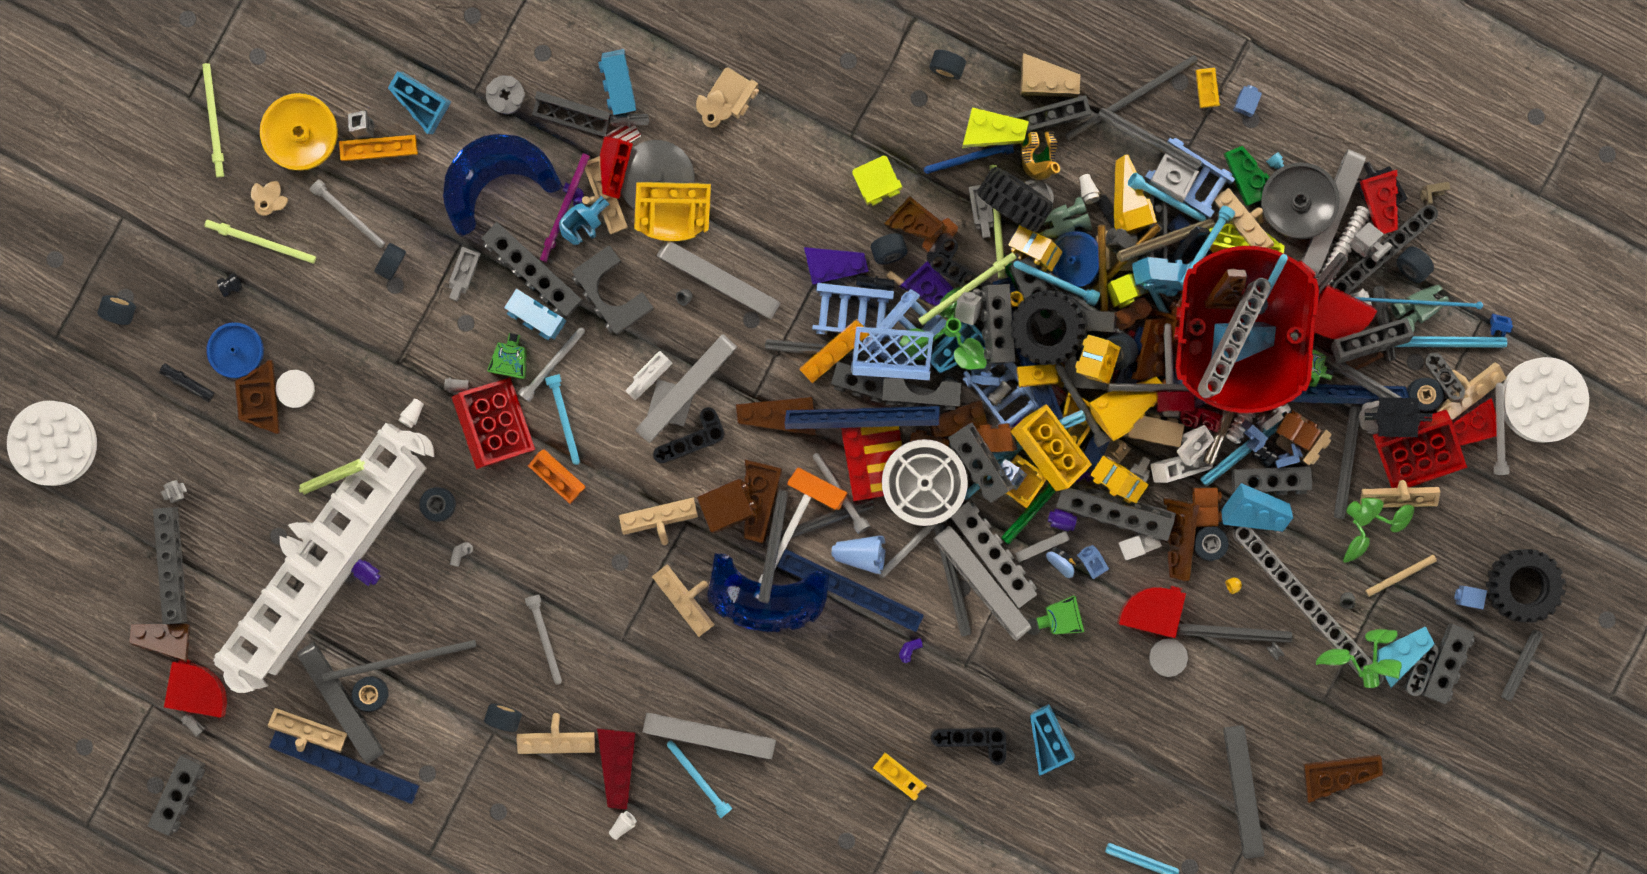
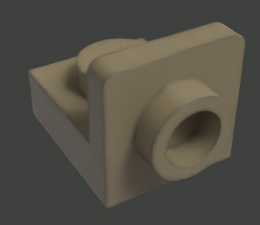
M1449 182L1423 186L1420 191V197L1425 206L1433 204L1432 193L1433 197L1445 195V191L1450 190Z

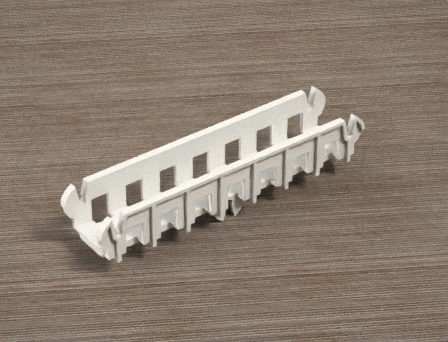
M385 423L382 429L378 430L377 436L360 458L361 462H365V465H363L364 469L345 478L337 491L331 495L332 498L313 523L296 522L288 525L303 542L287 536V538L280 536L282 552L287 556L284 564L268 586L261 591L262 594L244 619L239 621L238 627L220 652L215 654L214 665L224 671L223 677L226 684L231 688L230 690L237 693H246L267 687L268 684L263 680L267 673L273 675L279 673L351 574L352 567L364 556L427 469L419 458L412 454V451L423 456L427 454L435 457L432 441L427 436L411 431H402L392 424ZM384 448L397 456L390 468L377 460ZM361 480L374 488L367 499L354 491ZM338 511L351 520L345 530L331 522ZM315 543L328 552L322 561H319L309 553ZM292 575L305 584L299 593L286 584ZM269 607L281 615L276 624L264 616ZM245 639L258 647L254 655L241 647Z

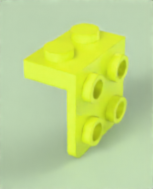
M881 156L852 171L867 205L872 204L874 206L882 202V198L887 196L890 198L900 194V190H902L900 180H897L886 156Z

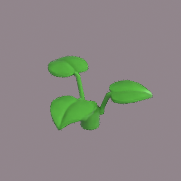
M962 287L955 288L949 293H947L942 298L941 302H943L948 297L956 293ZM956 301L940 313L943 318L950 319L947 320L944 328L933 337V341L944 333L948 337L956 336L960 346L954 352V359L957 365L967 370L984 369L987 360L984 358V348L973 338H967L963 344L961 342V334L959 333L961 322L955 318ZM917 328L909 330V331H922V332H925V331H923V330H921V329H917ZM904 335L899 344L903 347L911 340L908 336ZM920 337L915 342L922 349L928 344V337ZM913 343L905 351L912 357L919 349ZM921 353L914 360L925 359V356Z
M1363 498L1361 499V504L1357 501L1352 502L1346 512L1354 518L1353 523L1358 527L1361 536L1355 537L1351 542L1343 562L1353 561L1367 550L1370 539L1365 537L1366 534L1361 526L1369 524L1375 517L1388 524H1392L1390 528L1392 532H1399L1410 523L1415 508L1412 505H1405L1395 513L1393 520H1388L1378 515L1384 505L1380 499Z
M1376 629L1369 631L1365 635L1367 641L1374 642L1373 663L1364 666L1362 671L1354 656L1349 655V650L1331 649L1322 653L1316 660V665H1343L1351 660L1358 671L1359 677H1363L1364 687L1366 688L1379 686L1378 674L1399 679L1402 668L1400 661L1384 659L1379 661V663L1377 662L1378 643H1390L1397 638L1398 633L1396 630Z

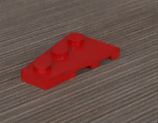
M1489 398L1453 422L1460 446L1497 436L1496 412L1492 398Z

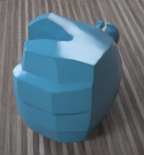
M600 196L590 207H586L583 203L572 207L559 222L562 237L571 244L578 245L583 242L578 230L583 228L591 239L595 238V228L601 225L598 215L610 204Z

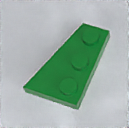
M1243 146L1224 153L1223 155L1235 179L1245 206L1261 201L1264 186L1270 178L1267 173H1264L1259 168L1257 162Z

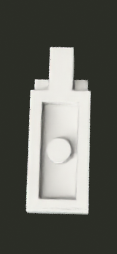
M661 351L658 352L633 377V383L625 391L636 400L672 365V362Z

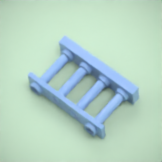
M1170 138L1167 143L1202 162L1200 166L1203 168L1182 203L1205 215L1206 219H1209L1214 213L1211 209V204L1225 182L1231 184L1235 179L1231 177L1232 173L1226 169L1220 170L1183 146L1184 143L1179 139ZM1149 170L1144 180L1150 182L1156 170L1153 172ZM1211 172L1219 177L1205 201L1199 202L1195 199V194L1208 173Z
M817 283V292L822 296L819 326L813 325L812 330H816V334L827 335L828 332L841 333L846 327L848 299H851V296L858 297V300H860L858 320L864 327L867 302L870 301V298L877 299V302H879L877 328L885 319L886 304L889 303V300L893 301L894 291ZM832 294H837L841 298L838 328L826 326L829 297Z
M911 289L909 292L904 293L901 301L877 328L892 329L897 322H900L907 330L915 329L916 327L903 315L910 307L921 317L927 313L916 301L920 295ZM936 315L926 323L922 330L933 332L934 337L941 331L947 321L942 316ZM882 334L877 340L880 342L885 336L890 340L891 338L888 334ZM867 336L864 339L863 344L867 343L872 338V336ZM873 341L866 348L870 352L872 350L876 352L881 347L876 341ZM884 351L878 354L884 361L889 359V356ZM902 353L895 359L898 364H903L908 360Z
M1013 362L1003 363L1007 370L999 378V385L1002 381L1007 382L1013 379L1018 384L1016 365ZM991 364L990 370L998 364ZM967 371L963 373L965 384L969 388L973 387L999 424L1010 423L1011 427L1031 411L1038 410L1030 386L1019 387L1018 384L1016 390L1001 400V404L998 403L997 406H993L987 396L999 385H989L984 390H981L975 382L970 381L971 375ZM1026 394L1030 400L1028 405L1004 421L998 412L1019 396Z

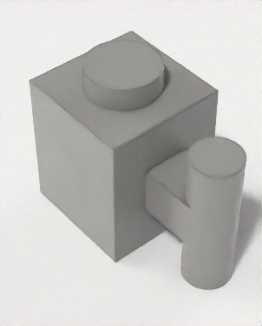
M1367 223L1354 235L1350 247L1364 258L1373 251L1374 254L1371 257L1374 261H1378L1392 248V245L1389 242L1381 245L1380 241L1384 234L1371 223Z
M974 288L972 292H964L957 300L955 318L960 322L974 325L980 317L982 297L979 296L980 289Z

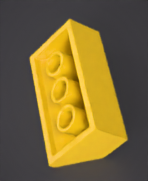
M1047 404L1022 419L1010 431L1055 491L1068 489L1092 465Z

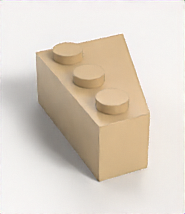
M1023 53L1020 95L1079 96L1080 74Z
M1150 414L1149 417L1144 416L1142 419H1138L1133 425L1134 428L1123 435L1130 439H1138L1171 447H1181L1185 425L1179 424L1177 419L1167 418L1165 421L1161 420L1159 415Z

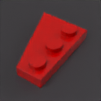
M1397 170L1360 181L1374 227L1383 234L1398 230V207L1396 206V194H1398V187H1396Z

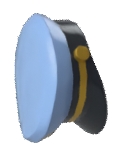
M1053 547L1046 554L1048 561L1067 578H1072L1074 576V567L1082 563L1056 547Z

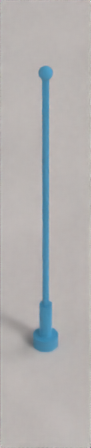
M1355 297L1366 302L1483 308L1482 302L1459 303Z

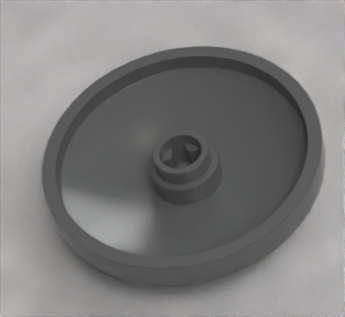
M663 140L642 142L631 149L621 194L625 201L635 210L636 182L695 183L692 163L685 152L673 143Z
M1303 162L1288 164L1275 171L1267 180L1261 199L1263 214L1268 224L1279 234L1292 239H1308L1324 232L1335 220L1340 203L1339 191L1334 179L1319 166Z

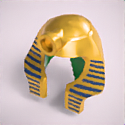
M1037 132L1028 133L1029 142L1025 137L1021 144L1022 165L1025 173L1035 180H1044L1052 174L1058 173L1060 167L1054 162L1058 142L1054 137V133L1045 132L1048 145L1040 154L1033 153L1040 144Z

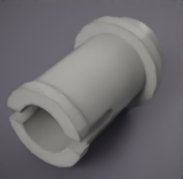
M449 377V379H445L444 390H448V392L467 391L469 380L451 379Z
M1002 381L993 393H989L988 400L997 406L998 403L1001 404V400L1012 388Z
M190 712L181 719L182 725L185 724L195 737L205 730L194 718V714Z

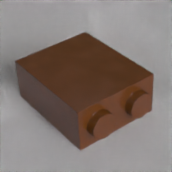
M737 479L697 497L711 533L720 532L757 515L755 511L757 510V505L753 499H750L748 494L750 488L746 481Z

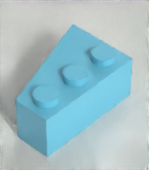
M1426 627L1377 650L1378 663L1384 659H1394L1401 662L1402 668L1399 679L1385 676L1390 688L1435 645Z

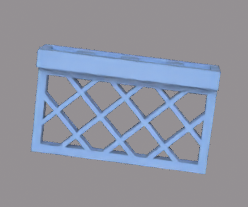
M856 327L853 361L851 363L852 374L929 380L933 332ZM860 332L869 333L872 338L863 344L859 340ZM882 334H888L891 340L883 346L877 338ZM906 335L911 341L901 347L896 340L900 336ZM920 337H928V344L922 349L915 342ZM873 341H876L881 348L872 355L866 347ZM895 342L900 350L891 356L886 348ZM914 343L919 351L910 357L905 349ZM865 349L870 357L865 361H857L858 354ZM884 351L889 356V359L885 362H878L875 357ZM903 352L908 360L903 364H898L894 358ZM922 353L926 358L925 365H917L913 360Z

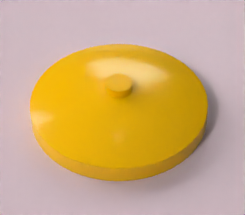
M295 93L283 96L268 107L261 120L260 139L265 152L278 165L290 170L303 171L319 166L331 155L337 142L338 128L333 113L321 100L311 95Z

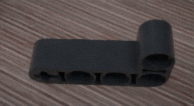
M943 233L929 250L927 262L935 271L964 287L981 274L952 258L958 249V243L951 234ZM951 241L948 247H944L945 242ZM936 257H941L938 263H933ZM952 266H956L955 271L949 272ZM968 275H972L969 281H964ZM987 279L986 281H984V282H983L982 284H980V285L984 287V286H986V285H992V284H991V282Z
M711 407L702 409L700 419L704 429L655 448L653 452L655 461L662 464L668 463L721 442L724 439L725 433L717 412ZM706 411L714 413L712 421L704 420L703 416ZM719 429L721 431L720 438L712 439L711 431ZM699 435L703 438L701 446L693 444L695 436ZM677 443H684L685 451L683 453L675 451ZM668 446H671L674 457H671V454L665 455L664 460L657 457L660 454V450L667 452L669 451Z
M999 727L936 728L930 733V740L937 747L988 746V758L993 764L1001 765L1006 760V734ZM977 731L983 735L982 739L978 742L972 739V735ZM939 732L942 736H947V732H950L949 738L951 742L947 743V738H942L941 742H937L934 736H937ZM956 732H961L964 737L962 741L955 742L953 735ZM993 732H1001L1002 738L999 741H993L991 737ZM998 750L1002 752V758L996 761L992 759V754Z

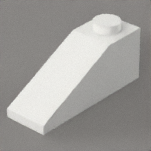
M1207 450L1191 466L1185 465L1180 456L1151 463L1154 483H1168L1213 469V465L1203 462Z

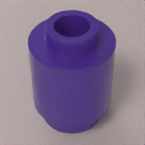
M1055 508L1054 512L1050 511L1047 522L1050 523V527L1068 532L1069 530H1074L1077 516H1074L1071 512Z
M359 559L351 569V572L354 573L353 576L367 586L375 585L381 577L379 575L380 571L366 560L362 561Z

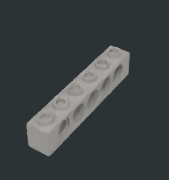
M966 502L951 516V519L1017 608H1020L1037 595L1035 592L1037 587L1031 580L1027 581L1023 576L1026 574L1020 565L1016 566L1014 564L1012 553L1008 549L1004 550L1000 544L1003 542L997 534L993 535L991 533L989 522L985 518L981 519L978 513L980 511L974 503ZM970 517H974L977 521V525L974 528H969L966 524L967 519ZM983 532L988 535V541L985 544H981L978 541V535ZM993 548H997L1000 552L997 559H992L989 555L990 550ZM1007 563L1011 566V572L1004 575L1001 572V566ZM1016 579H1020L1023 583L1022 588L1019 590H1015L1012 586L1013 581Z

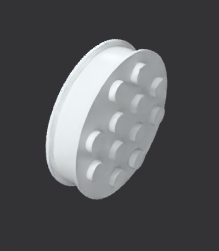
M1543 357L1523 362L1515 367L1507 375V379L1504 380V420L1513 432L1526 440L1543 443L1564 439L1581 426L1587 415L1589 407L1587 385L1581 374L1563 360Z
M42 401L28 406L14 419L7 436V451L14 468L27 480L40 485L58 486L75 481L89 469L97 450L96 432L90 419L77 407L64 402Z
M923 439L902 445L890 456L883 470L882 489L887 504L898 517L915 525H934L947 520L960 508L967 492V474L962 461L952 449L937 441Z

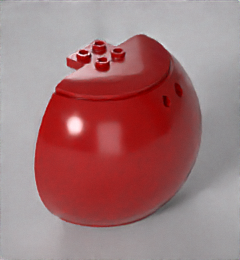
M1260 246L1230 247L1204 257L1186 272L1183 282L1181 307H1177L1176 320H1180V325L1175 327L1174 340H1178L1176 358L1178 380H1182L1184 386L1196 397L1219 409L1237 413H1257L1272 410L1294 400L1302 394V391L1307 390L1311 381L1319 287L1317 279L1312 278V274L1303 265L1287 255L1288 260L1267 298L1268 307L1264 313L1258 314L1255 322H1264L1276 326L1274 346L1235 362L1220 393L1210 398H1204L1198 392V386L1211 361L1215 324L1230 323L1236 310L1206 309L1204 301L1229 269L1245 270L1247 278L1242 294H1244L1247 286L1259 278L1268 280L1280 256L1284 254L1277 250ZM1256 285L1257 290L1261 292L1260 287ZM1195 325H1198L1201 328L1198 332L1194 331L1193 329ZM1293 333L1297 334V335H1298L1297 340H1293V337H1291V334H1293ZM1216 367V372L1220 375V370ZM1208 384V389L1212 392V387Z

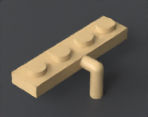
M600 156L589 160L586 164L585 172L595 196L590 198L587 196L583 197V204L591 206L602 196L610 204L602 211L610 235L627 229L628 226L618 200L602 194Z
M1229 188L1216 196L1213 202L1219 209L1222 206H1228L1235 211V216L1230 223L1249 246L1266 248L1274 246V242L1259 225L1264 222L1262 208H1256L1249 213Z
M1496 362L1470 382H1468L1465 376L1456 370H1452L1465 389V397L1458 403L1447 399L1435 410L1440 412L1447 409L1451 420L1455 419L1494 389L1497 383L1507 379L1500 365ZM1460 390L1454 393L1453 395H1457L1458 397Z
M1401 480L1399 481L1398 488L1362 489L1360 504L1363 498H1377L1383 501V508L1403 507L1405 505H1412L1413 507L1438 506L1440 489L1439 487L1408 488L1406 481Z
M694 497L619 515L623 535L657 527L662 545H667L669 542L664 525L698 517Z
M668 564L652 576L698 637L715 625L693 598L708 586L706 581L700 582L688 591Z
M277 708L274 709L268 723V728L299 738L295 741L296 749L299 752L304 750L308 741L341 753L348 737L345 732Z
M554 713L552 716L551 733L517 734L518 754L595 753L594 732L559 733L560 714Z

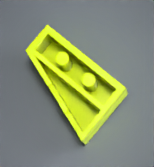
M972 107L962 148L1022 144L1029 121Z
M1134 273L1111 281L1107 285V294L1113 308L1119 306V309H1122L1135 302V298L1148 293L1147 289L1135 285Z

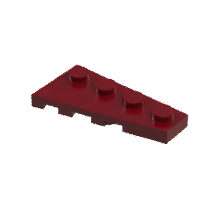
M597 728L607 807L627 810L636 732Z

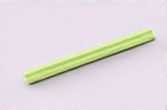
M357 459L300 484L299 492H303L305 495L362 471L365 462Z

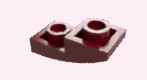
M1191 392L1156 393L1157 412L1195 411L1194 394Z
M1195 408L1193 412H1181L1179 422L1194 429L1198 428L1199 425L1206 426L1207 429L1217 433L1221 428L1223 415L1210 410Z

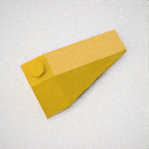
M1124 155L1116 160L1114 226L1116 230L1124 229L1128 234H1135L1155 224L1157 221L1150 199H1146L1142 192L1144 190H1134L1128 186V180L1136 170L1129 156Z
M1157 377L1136 384L1163 383ZM1112 391L1089 403L1092 416L1106 434L1115 441L1130 432L1138 419H1142L1145 416V412L1157 403V392Z

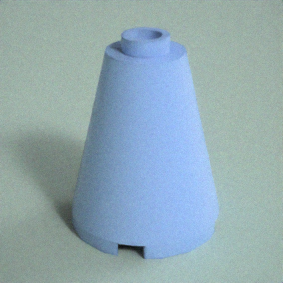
M873 536L836 542V545L832 546L831 554L837 562L875 574H881L880 570H883L885 562V549L882 547V543L885 544L884 536Z

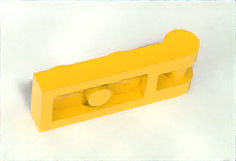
M885 752L873 766L876 771L914 801L919 797V792L927 787L924 782ZM911 782L916 784L912 790L908 788Z

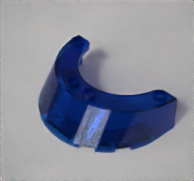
M492 134L470 142L457 153L445 175L443 199L450 221L460 237L474 231L476 227L475 205L478 196L488 183L498 177L510 174L526 176L538 183L548 193H554L564 188L552 163L540 148L519 136Z
M715 553L707 592L708 601L714 605V610L720 616L733 619V623L741 627L766 632H780V628L795 630L805 627V623L809 621L814 622L821 615L827 600L829 574L815 571L803 580L793 584L772 585L769 602L762 603L756 598V595L760 593L761 583L743 576L736 569L733 559L727 554Z

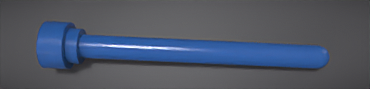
M1012 144L998 145L924 167V172L926 174L1001 152L1008 155L1014 153Z

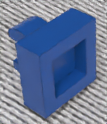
M1496 314L1491 315V335L1494 336L1496 330L1501 331V337H1505L1506 332L1511 333L1513 328L1511 318Z

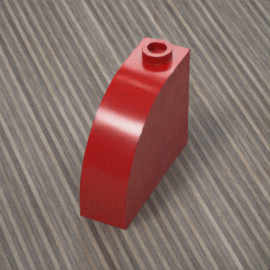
M1327 285L1319 294L1314 335L1317 333L1327 338L1339 339L1361 332L1370 324L1377 310L1373 306Z
M1171 586L1170 589L1162 587L1142 589L1134 593L1124 603L1119 613L1117 624L1175 638L1186 593L1181 592L1182 588Z
M179 659L172 662L164 708L221 718L226 714L227 695L221 680L214 672L204 666L190 663L189 659H187V663Z

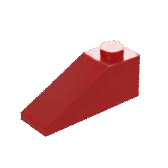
M604 136L600 152L603 195L619 199L633 143Z

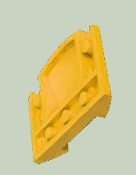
M636 182L634 229L648 237L664 241L687 240L696 237L695 235L702 231H708L711 184Z

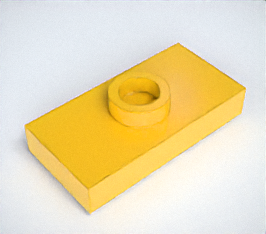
M1215 68L1196 70L1200 108L1220 106Z
M1055 364L1023 366L1016 369L1019 387L1058 383Z

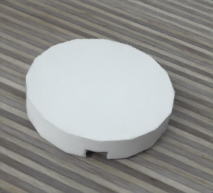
M289 370L283 373L277 380L276 395L285 406L299 408L312 400L315 386L307 373L299 370Z

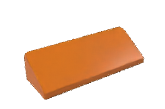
M545 449L541 450L528 465L530 469L569 504L585 489V485Z
M799 467L787 483V485L835 510H840L848 494L846 491Z

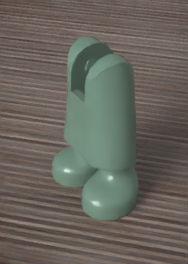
M1077 197L1074 205L1069 208L1065 204L1052 210L1043 224L1049 223L1050 229L1038 234L1050 239L1075 231L1074 228L1082 227L1087 232L1092 231L1088 214L1073 220L1070 218L1073 215L1087 212L1082 197Z
M1438 284L1416 292L1405 299L1436 301L1433 295L1442 290V287ZM1445 296L1437 301L1449 302V299ZM1390 303L1392 313L1396 319L1404 316L1410 310H1415L1411 315L1404 317L1408 318L1413 332L1416 321L1422 324L1444 307L1443 305Z

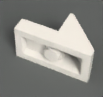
M1206 426L1191 430L1183 434L1182 441L1184 444L1177 450V453L1185 465L1191 466L1211 445L1214 438Z
M1139 534L1119 542L1125 560L1144 555L1146 552L1162 546L1160 540H1156L1153 536Z

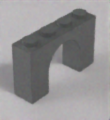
M609 245L572 271L574 274L572 279L578 287L582 285L585 290L583 295L588 302H594L596 305L594 310L600 318L602 316L605 318L607 323L604 325L609 332H614L618 335L653 311L654 308L643 292L621 306H610L601 300L598 292L601 278L622 263Z
M1081 310L1086 316L1085 323H1087V329L1085 333L1088 331H1116L1117 312ZM1077 352L1072 358L1062 362L1065 363V371L1076 388L1107 390V384L1088 379L1076 372V363L1080 361ZM1113 374L1110 383H1113Z

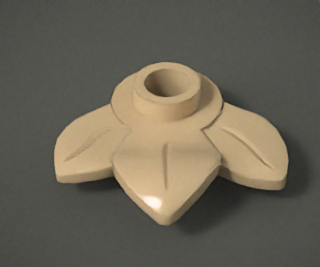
M720 90L711 93L708 99L699 95L696 101L697 111L702 115V121L707 127H717L721 120L728 119L731 116L733 105L724 104V96ZM713 114L714 120L709 121V116Z
M270 182L265 187L256 183L252 187L251 198L255 202L254 207L259 215L267 216L273 211L283 209L287 205L288 198L280 196L281 188L279 182ZM266 203L267 207L262 208L261 205Z

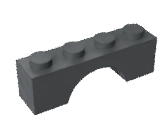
M884 377L882 401H886V405L897 406V402L905 403L906 407H916L917 404H924V407L938 405L943 406L944 410H955V407L960 406L961 383L941 382L935 392L923 396L911 392L905 385L903 378Z

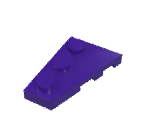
M804 247L812 285L868 272L864 253Z
M928 262L924 263L899 286L908 292L910 289L920 295L919 298L934 307L939 305L942 298L953 290V287Z

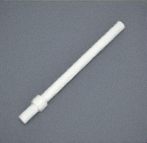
M804 494L779 544L776 566L811 499L806 494ZM763 574L758 581L760 583L753 595L756 598H759Z

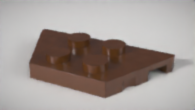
M268 360L259 368L252 370L248 375L235 381L238 420L272 433L280 434L273 360Z

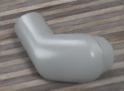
M464 542L454 547L450 565L459 567L461 557L472 553L473 546L468 542Z

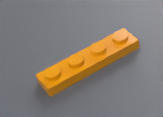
M416 135L339 141L341 161L418 155Z
M858 319L853 321L803 364L799 370L812 383L815 382L854 348L856 327L864 326ZM860 332L859 340H864L869 333Z

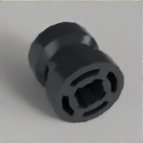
M235 272L229 274L226 279L221 278L217 280V285L225 298L234 291L239 292L243 290L240 279Z
M1265 443L1260 450L1252 454V457L1262 461V465L1268 468L1278 457L1279 453L1275 450H1270L1269 445Z

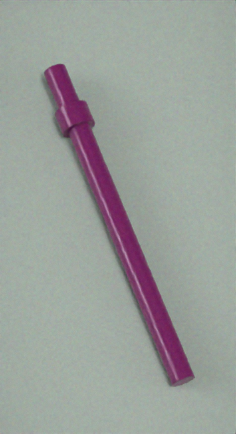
M584 153L576 168L548 238L546 237L543 244L545 247L540 260L547 262L551 250L555 248L557 243L555 240L560 231L559 222L569 209L590 156Z

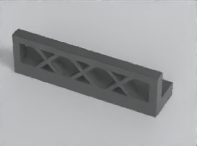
M539 91L536 92V102L532 116L598 136H606L611 113ZM540 102L547 104L551 111L545 115L537 113ZM564 109L568 112L569 117L560 120L555 112ZM579 114L584 115L588 121L581 126L577 125L573 119ZM597 120L605 121L603 131L594 130L591 123Z

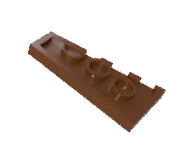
M812 397L736 404L738 424L816 435L815 429H785L786 410H813Z
M745 459V481L750 488L748 493L750 499H753L757 505V510H755L757 515L744 521V538L764 543L783 469Z
M1164 498V505H1167V511L1176 513L1167 541L1170 545V551L1168 552L1169 577L1189 581L1199 505Z
M1380 755L1303 764L1308 803L1315 801L1317 798L1332 795L1331 793L1341 789L1350 788L1349 786L1361 784L1383 775L1382 758Z

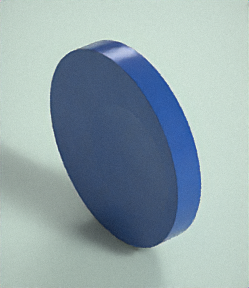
M1080 231L1065 233L1055 240L1054 243L1063 253L1052 273L1059 279L1077 287L1092 283L1099 275L1098 242L1089 234Z
M227 323L220 326L212 333L207 344L209 363L216 372L225 377H244L252 370L257 369L263 359L264 347L259 334L253 328L242 323Z

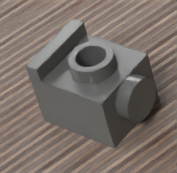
M366 110L348 114V128L353 136L358 140L373 137L375 131L374 122L367 116Z
M1111 228L1106 234V247L1117 254L1120 250L1134 246L1138 237L1130 236L1124 229L1116 230Z

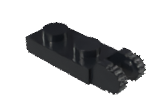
M1197 226L1192 229L1188 237L1178 245L1176 251L1167 256L1168 263L1182 260V264H1185L1204 244L1210 234L1209 229Z

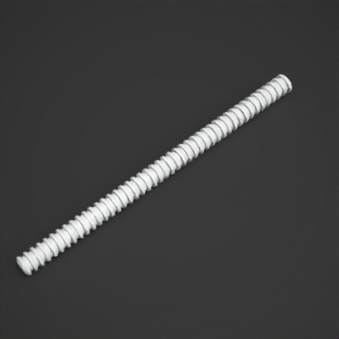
M1357 206V211L1353 213L1354 217L1350 218L1351 222L1347 223L1348 227L1344 228L1345 232H1342V237H1339V242H1336V247L1332 249L1333 253L1329 254L1330 258H1327L1328 262L1324 263V268H1321V273L1318 274V277L1339 252L1344 253L1348 258V253L1352 251L1350 244L1354 235L1370 220L1369 217L1371 215L1367 208ZM1293 333L1291 337H1293V340H1297L1298 335ZM1237 413L1238 417L1234 418V423H1231L1232 427L1228 429L1229 432L1226 434V438L1236 444H1240V439L1244 437L1245 431L1241 424L1245 419L1252 423V418L1256 417L1255 413Z

